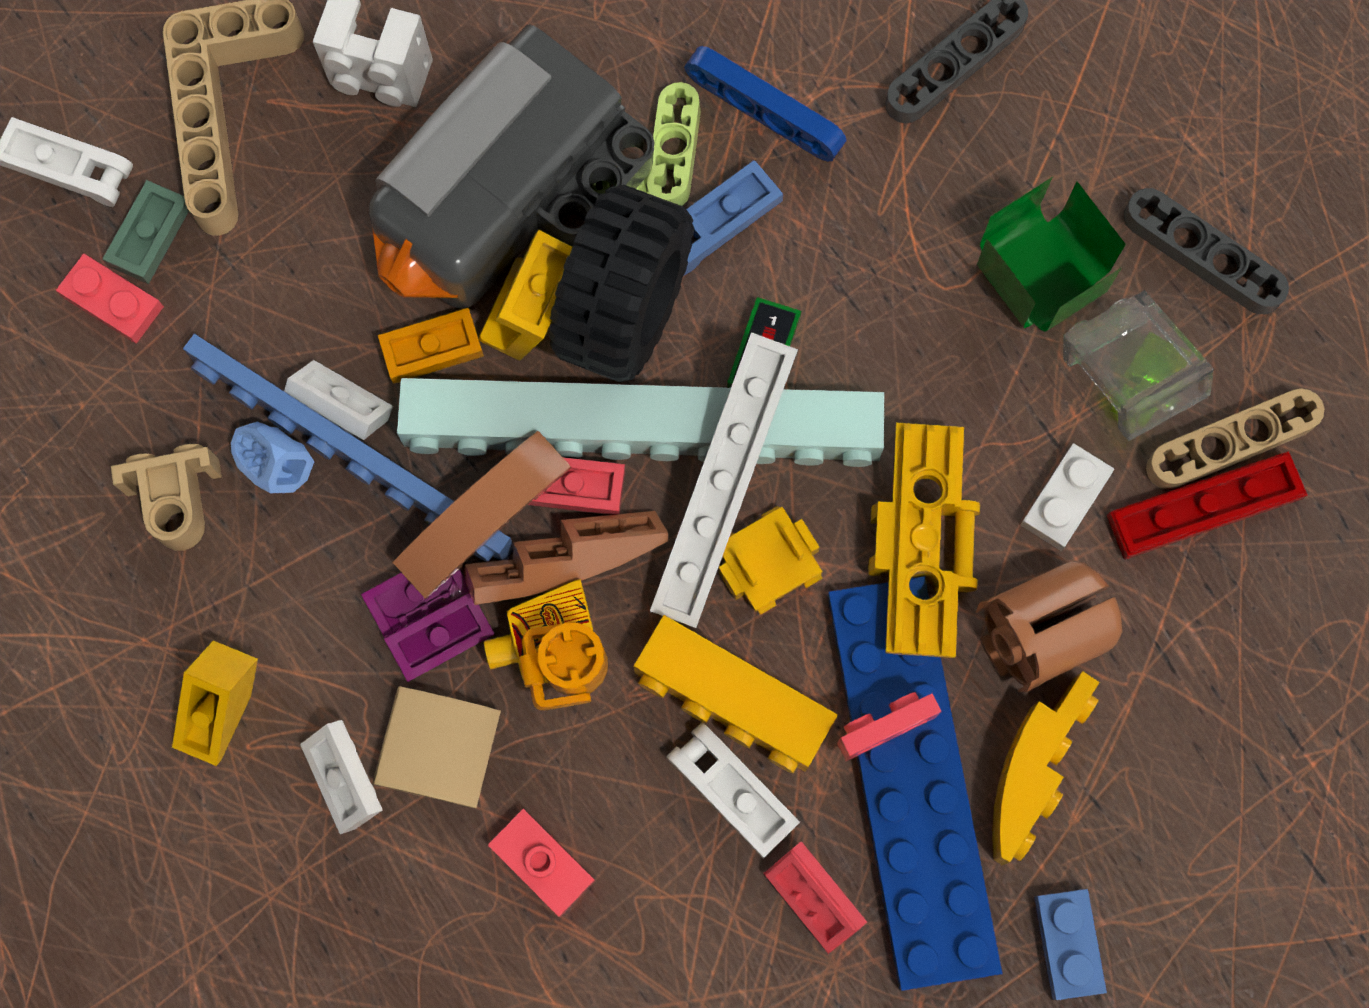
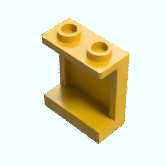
M540 230L534 234L524 258L517 257L513 261L479 335L480 342L520 361L544 339L552 321L550 316L556 300L555 293L558 282L561 281L564 272L563 267L567 256L571 253L572 246Z

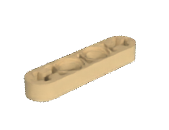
M1302 388L1292 390L1164 443L1151 454L1147 461L1146 471L1148 478L1161 489H1176L1304 436L1319 425L1323 419V402L1311 390ZM1294 406L1297 408L1306 407L1309 411L1304 420L1301 417H1295L1286 421L1281 426L1279 417L1286 415ZM1249 419H1259L1264 422L1269 431L1267 440L1263 442L1251 440L1245 433V422ZM1205 437H1217L1224 443L1226 454L1223 459L1213 460L1202 452L1201 443ZM1188 452L1190 453L1192 461L1183 464L1176 471V477L1172 471L1163 472L1160 469V465L1165 461V456L1172 462L1185 457Z

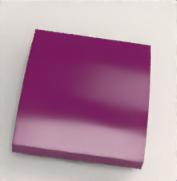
M460 569L427 599L421 595L402 572L361 593L407 682L495 635L480 606L474 605Z

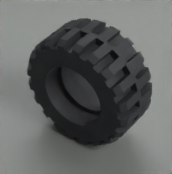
M627 185L610 187L605 190V194H601L598 197L594 208L589 210L583 227L578 231L574 239V246L564 264V272L561 281L558 282L555 293V304L551 310L550 319L552 324L549 327V338L551 339L549 344L560 360L617 382L632 380L636 375L640 374L644 364L649 361L654 347L658 344L663 334V329L670 318L672 307L681 288L683 275L687 269V260L693 243L691 238L694 234V225L692 224L694 220L686 208Z

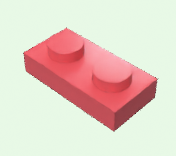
M84 253L56 289L61 297L135 344L138 343L164 308L158 299Z
M563 457L571 468L536 500L533 499L528 504L610 515L620 514L625 464Z
M916 692L910 693L889 704L892 713L874 721L871 714H867L845 725L843 728L847 735L841 737L837 742L845 761L935 719L942 711L934 695L930 694L919 699Z

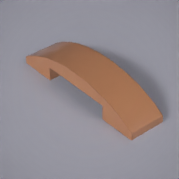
M537 431L453 502L392 563L421 595L427 599L455 574L469 557L533 499L536 500L571 466L546 438Z

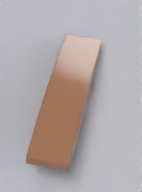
M656 511L561 520V537L513 542V559L465 564V582L474 605L527 597L559 588L581 579L582 581L621 566L668 542V531Z

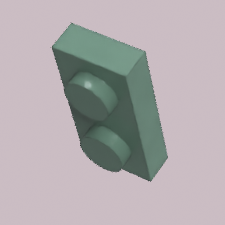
M146 180L102 259L105 264L149 284L189 212L184 196Z

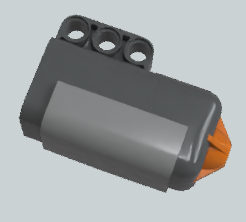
M531 24L526 25L509 44L499 42L376 178L375 182L378 190L374 193L369 203L368 215L373 229L379 278L387 287L403 298H441L448 305L455 308L471 307L484 296L526 248L538 230L572 247L574 246V239L583 225L579 228L570 229L563 226L561 220L569 215H577L585 221L589 210L594 208L596 200L601 195V193H597L591 188L594 183L607 181L613 186L627 185L636 189L652 169L655 144L652 134L646 127L625 112V107L621 104L622 97L611 84L542 30ZM628 147H637L643 151L644 155L637 159H629L621 151Z

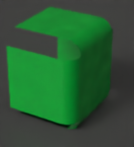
M1053 177L990 217L980 243L982 252L977 262L978 268L1023 328L1035 324L1043 332L1056 326L1109 290L1121 268L1103 280L1101 279L1111 271L1126 245L1078 181H1076L1063 210L1055 218L1047 222L1041 211V202Z

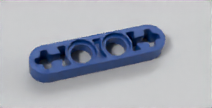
M699 46L684 66L688 76L699 86L821 160L833 161L846 142V136L843 131L834 123L708 47Z

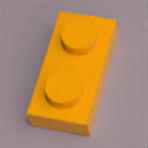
M469 308L378 335L393 384L401 382V378H415L484 357Z

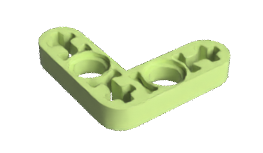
M683 82L672 83L661 91L653 133L655 144L652 169L636 188L681 206L688 201L690 195L701 113L699 94L690 84ZM677 98H685L686 105L682 108V124L674 122L673 105L676 104ZM670 138H680L687 144L683 152L676 155L667 154L661 148L664 142ZM666 169L674 170L675 186L672 187L671 193L665 194L662 193V187H665L667 181ZM601 181L602 190H597L596 183L591 186L595 192L605 194V190L610 188L611 183Z

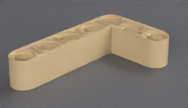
M245 0L181 11L169 17L163 27L185 203L199 227L205 233L212 236L228 233L235 227L238 221L237 200L218 66L287 55L300 48L304 41V30L294 6L289 0ZM287 22L281 28L272 29L278 23ZM242 30L235 36L227 37L232 31ZM196 37L192 43L183 44L187 39ZM202 78L198 84L188 86L193 79ZM208 119L207 123L203 126L193 128L194 124L199 120ZM208 160H215L208 169L198 170L202 163ZM221 202L215 211L203 213L209 204Z

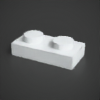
M315 360L287 379L284 392L313 411L339 425L347 433L356 435L363 440L389 420L393 408L391 404Z
M1073 443L1020 525L1062 551L1111 476L1114 468Z
M342 720L326 724L300 744L340 834L357 829L383 811L375 789L368 779L356 752L355 745L350 739Z

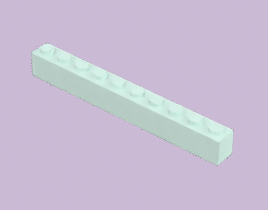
M401 378L397 435L404 447H410V451L419 454L438 453L439 448H458L457 451L459 453L472 456L484 455L487 449L506 450V454H510L525 440L539 431L556 451L565 458L582 457L583 452L602 453V457L612 460L629 459L631 454H650V458L657 461H675L679 459V455L698 456V460L704 462L731 388ZM783 389L756 464H770L775 462V458H794L796 464L806 466L820 465L823 463V459L843 460V464L850 467H865L871 465L872 461H879L884 449V392Z

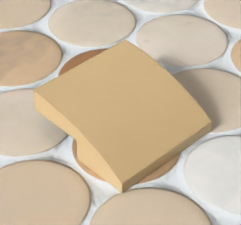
M398 687L372 784L469 808H477L501 710L433 693Z

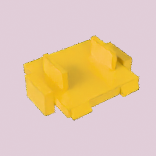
M779 506L761 515V519L737 533L731 532L722 556L725 563L718 567V572L734 599L737 600L745 594L754 611H758L760 615L777 606L776 600L802 585L808 588L822 579L821 574L823 571L813 555L819 552L820 547L803 519L793 524L784 508Z

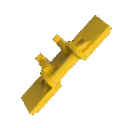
M896 423L892 502L878 501L871 507V523L877 524L875 555L869 558L868 574L871 576H880L881 573L889 572L885 653L943 658L956 657L958 592H973L977 590L978 579L973 578L975 516L980 514V503L962 500L964 427ZM921 479L935 481L941 490L940 499L934 503L921 502L914 494V484ZM941 516H955L953 571H942L939 568ZM925 576L926 581L932 585L934 591H937L936 595L927 600L915 597L909 587L911 578Z

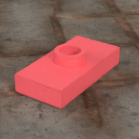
M524 809L488 844L558 917H561L596 881Z
M802 841L763 873L828 954L867 923L865 918Z

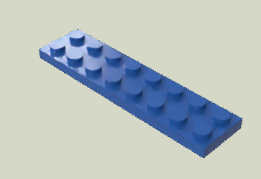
M925 576L911 578L909 587L912 594L922 600L929 599ZM888 582L830 591L827 596L850 722L867 714H871L874 721L892 713L889 704L913 692L917 693L919 699L933 694L942 711L935 719L857 756L899 991L1003 974L941 657L885 653Z

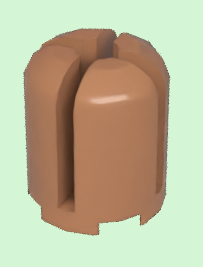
M1068 562L979 603L976 613L985 611V622L988 629V634L980 637L982 644L999 675L1003 676L1010 673L1017 682L1024 686L1018 692H1028L1042 685V683L1108 652L1117 644L1122 634V617L1116 597L1095 605L1037 634L1033 630L1096 598V594L1109 588L1110 586L1102 576L1085 563Z

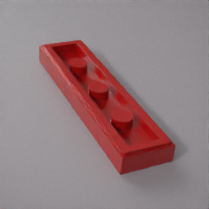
M1288 451L1110 511L1106 516L1123 558L1126 560L1304 499L1308 494Z

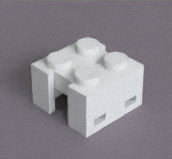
M327 0L313 39V44L330 85L347 95H357L359 89L376 93L375 97L379 101L390 106L399 107L405 104L417 107L433 61L420 15L391 8L380 40H375L354 34L357 26L355 20L361 6L360 0Z

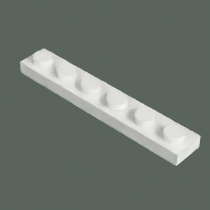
M754 333L750 334L652 603L651 612L662 616L665 615L675 621L695 628L697 627L798 349Z

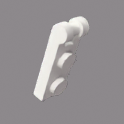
M11 117L0 139L1 166L91 197L95 201L109 207L115 206L120 195L117 188L122 178L127 179L133 168V164L129 160L118 154ZM95 166L104 169L100 181L90 178Z
M701 722L691 732L694 737L681 749L676 746L666 758L764 859L800 821ZM708 751L717 762L703 773L695 765V762Z

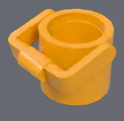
M576 622L529 629L522 638L524 655L519 658L525 687H530L532 702L536 709L550 710L591 702L590 693L594 692L603 683L607 674L608 657L599 636L590 627ZM542 638L538 653H536L534 639ZM544 677L557 692L567 696L545 700L542 687L545 684Z

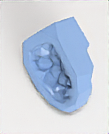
M258 421L235 429L231 441V454L237 468L256 486L269 493H294L308 480L314 460L302 443L293 440L279 428L269 427Z

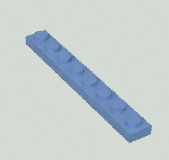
M193 334L184 346L183 350L194 362L190 367L191 370L213 385L218 379L232 387L229 394L238 402L253 410L256 404L270 412L267 419L290 435L295 429L309 437L306 444L324 458L330 460L334 454L349 463L345 469L361 482L370 485L374 479L388 489L385 496L401 508L409 511L411 506L414 505L428 514L424 519L427 524L430 525L454 502L196 334ZM498 531L474 555L485 562H489L491 557L498 561L507 560L513 552L512 540L509 536Z

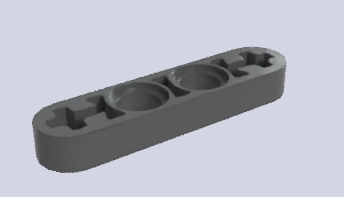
M991 0L897 77L889 86L885 106L889 116L901 123H913L920 119L1019 37L1024 30L1028 17V7L1024 0ZM1011 12L1015 15L1013 22L1007 19L998 25L994 34L991 28L995 26L999 13L1005 16ZM967 36H977L984 41L986 48L980 53H969L964 50L961 41ZM934 63H943L950 67L953 76L946 81H937L929 75L928 68ZM918 83H920L923 88L916 94L914 106L909 102L900 105L898 103L900 93L904 97H908L917 90Z
M1144 188L1132 195L1124 210L1126 226L1161 252L1253 313L1263 315L1272 313L1286 299L1289 293V284L1286 277L1266 261L1161 191L1153 188ZM1148 204L1155 210L1153 215L1145 220L1139 214L1141 209L1145 208ZM1169 216L1173 221H1171L1165 233H1162L1159 229ZM1179 228L1192 230L1198 238L1197 246L1193 248L1179 246L1174 239V231ZM1219 254L1231 256L1237 265L1236 273L1231 275L1219 273L1213 265V257ZM1248 269L1252 274L1244 285L1241 286L1237 282ZM1267 283L1272 287L1269 292L1270 295L1265 299L1260 298L1257 295L1259 287Z

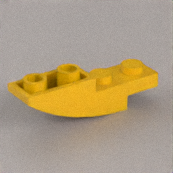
M1084 671L1072 679L1053 710L1040 701L1033 705L1013 739L998 782L993 812V860L1000 865L1010 863L1013 857L1018 861L1025 857L1036 839V835L1031 833L1030 830L1040 815L1047 819L1053 813L1063 796V793L1058 791L1057 788L1064 777L1047 765L1051 762L1056 766L1061 761L1072 744V740L1066 737L1075 721L1083 724L1099 701L1092 694L1100 682Z

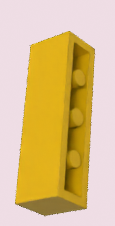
M663 615L634 664L635 674L641 677L638 684L645 690L660 698H664L668 692L684 702L681 709L693 718L703 723H707L710 717L727 727L724 732L727 737L746 748H750L753 742L770 751L767 758L770 762L792 774L796 768L804 772L807 771L838 716L833 711Z

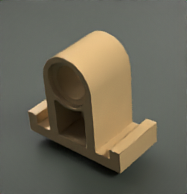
M187 444L176 447L173 450V454L155 457L153 454H137L128 457L124 464L111 466L113 485L126 496L137 495L136 485L139 486L144 524L147 531L154 538L174 551L190 549L201 540L204 534L205 521L197 473L206 472L212 479L222 477L220 461L208 447H203L199 444ZM176 513H183L184 521L177 530L166 532L168 519Z

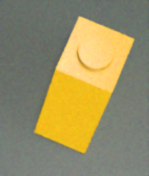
M214 640L184 672L172 748L215 766L220 763L251 698L258 662L257 658Z

